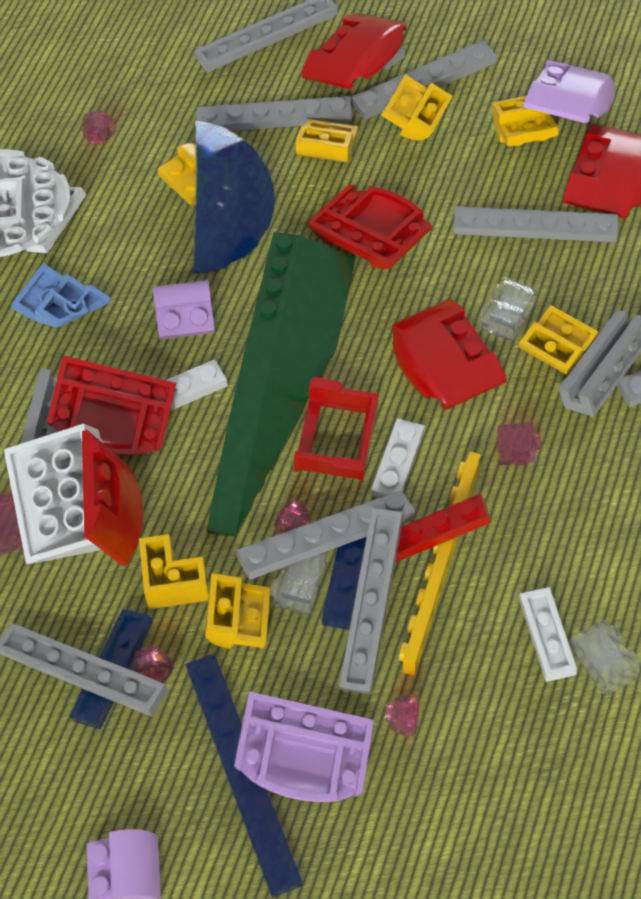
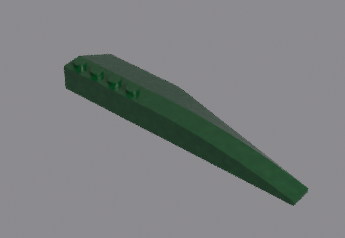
M273 232L229 416L207 533L237 537L253 507V501L257 494L261 492L270 470H273L281 449H284L303 414V408L309 399L311 379L314 377L322 378L330 358H333L337 350L355 266V258L301 235Z

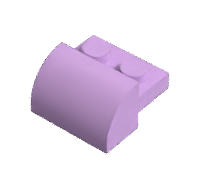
M208 280L153 287L160 340L215 333Z
M118 830L109 832V838L87 843L88 899H161L158 835L145 830Z

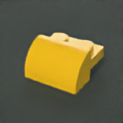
M405 74L381 116L402 128L399 135L411 140H424L433 133L453 96L433 83L425 87Z
M527 96L492 102L493 120L500 143L505 142L507 146H520L527 142L545 141L558 136V126L550 114L525 108L524 102Z
M307 119L306 124L301 125L296 138V153L298 156L350 163L353 147L358 136V126Z
M192 143L179 146L177 148L178 155L158 168V175L191 206L207 195L214 199L233 186L232 177L197 145Z
M550 305L538 323L534 321L519 342V348L568 376L599 335V332Z
M212 573L207 608L206 638L211 643L228 649H232L233 644L264 648L267 640L270 587L242 583V577Z

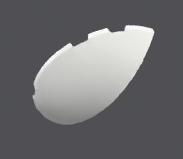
M0 149V257L23 251L47 238L65 219L70 206V189L64 174L59 175L54 170V165L50 161L40 156L36 159L25 157L24 152L19 150Z

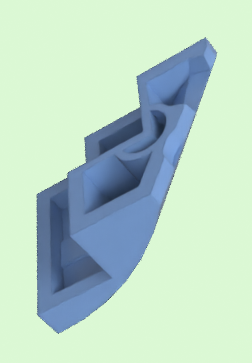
M43 263L12 302L11 308L36 322L59 328L109 304L111 298L91 284L86 287L68 274L62 276Z

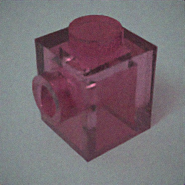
M533 422L498 425L496 442L500 465L515 464L523 466L535 463L536 452L541 451L540 433H535Z

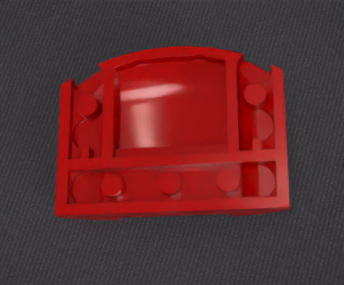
M354 13L341 18L343 25L338 28L319 50H311L301 72L302 78L346 89L355 87L352 82L359 77H365L366 80L371 78L395 56L403 44V30H407L406 23L361 13Z
M591 123L586 132V137L573 172L570 174L562 203L604 214H618V217L623 219L630 216V209L635 206H641V135Z
M348 185L307 222V226L329 246L334 243L370 262L371 267L378 269H391L432 229L430 221L426 223L423 218L422 210L408 199L394 192L368 186L367 191H355V185Z
M451 298L392 324L393 351L403 374L419 393L427 399L431 396L443 402L441 407L446 410L507 382V378L493 351H489L464 315L465 310Z
M63 355L47 423L58 432L81 424L98 429L101 442L116 455L133 456L153 450L158 451L162 449L176 382Z
M84 430L82 431L84 537L119 564L126 566L129 565L130 559L137 549L142 533L143 500L141 491L133 472L125 461L91 432Z

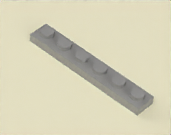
M307 0L194 50L195 57L208 73L337 16L338 8L332 0Z
M482 40L405 74L425 87L433 83L440 88L495 64L497 55ZM405 74L351 97L352 105L363 120L384 111Z
M350 96L197 107L198 133L301 126L306 124L307 119L332 123L352 122Z
M455 206L454 234L617 242L618 214Z
M402 490L238 549L237 558L249 580L367 537L372 508L402 512L404 516L402 523L415 519V510Z
M372 508L339 684L340 690L372 695L404 517L402 512Z
M13 623L10 624L0 639V655L153 717L168 692L166 685Z

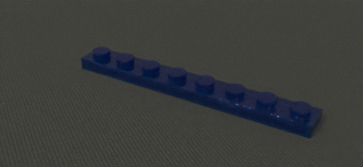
M215 653L186 663V670L271 898L302 887L303 883L267 789L254 783L241 770L239 771L234 767L242 723Z

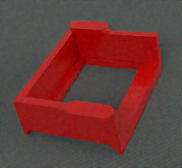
M319 377L312 378L298 451H295L294 473L304 470L358 479L360 482H363L378 410L379 394L342 388L341 382L337 380ZM321 406L366 414L357 460L311 454Z

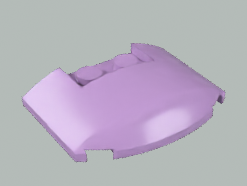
M548 59L538 79L532 82L524 102V107L586 123L590 120L589 115L599 118L610 109L616 93L614 81L608 74Z
M249 691L234 767L239 771L241 770L251 781L279 795L297 800L333 802L353 795L354 797L359 796L363 793L374 720Z

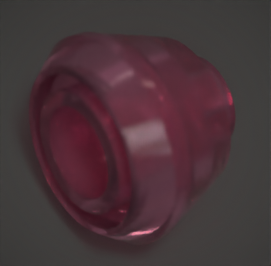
M91 111L83 117L82 132L89 143L94 145L104 144L115 135L116 125L108 114L102 111Z
M301 501L287 503L275 520L276 534L279 535L312 523V515Z
M147 646L140 649L136 653L131 666V671L164 683L172 675L174 669L171 658L157 646Z
M415 694L396 697L393 704L387 703L385 722L391 723V730L407 738L416 734L420 699Z

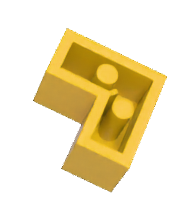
M169 534L139 538L144 594L148 609L208 601L209 593L203 557L174 561Z

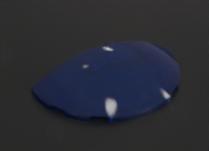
M195 121L193 273H208L227 268L230 263L240 258H246L257 248L259 241L264 233L268 231L272 221L275 195L268 168L258 152L247 141L221 126Z

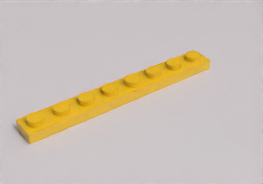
M469 451L467 461H461L457 473V479L461 480L458 487L453 486L449 503L454 505L472 496L480 470L481 454ZM458 537L433 548V554H436L434 563H428L425 573V580H428L426 589L420 588L416 606L420 607L418 615L411 616L407 633H410L411 637L409 643L403 642L399 654V660L403 661L404 674L416 675Z

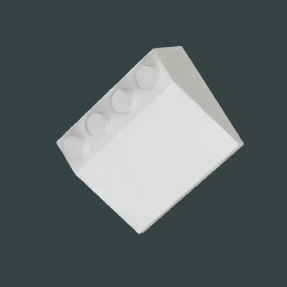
M81 424L4 449L26 564L101 550L84 537L82 431L88 430L101 441L98 429Z

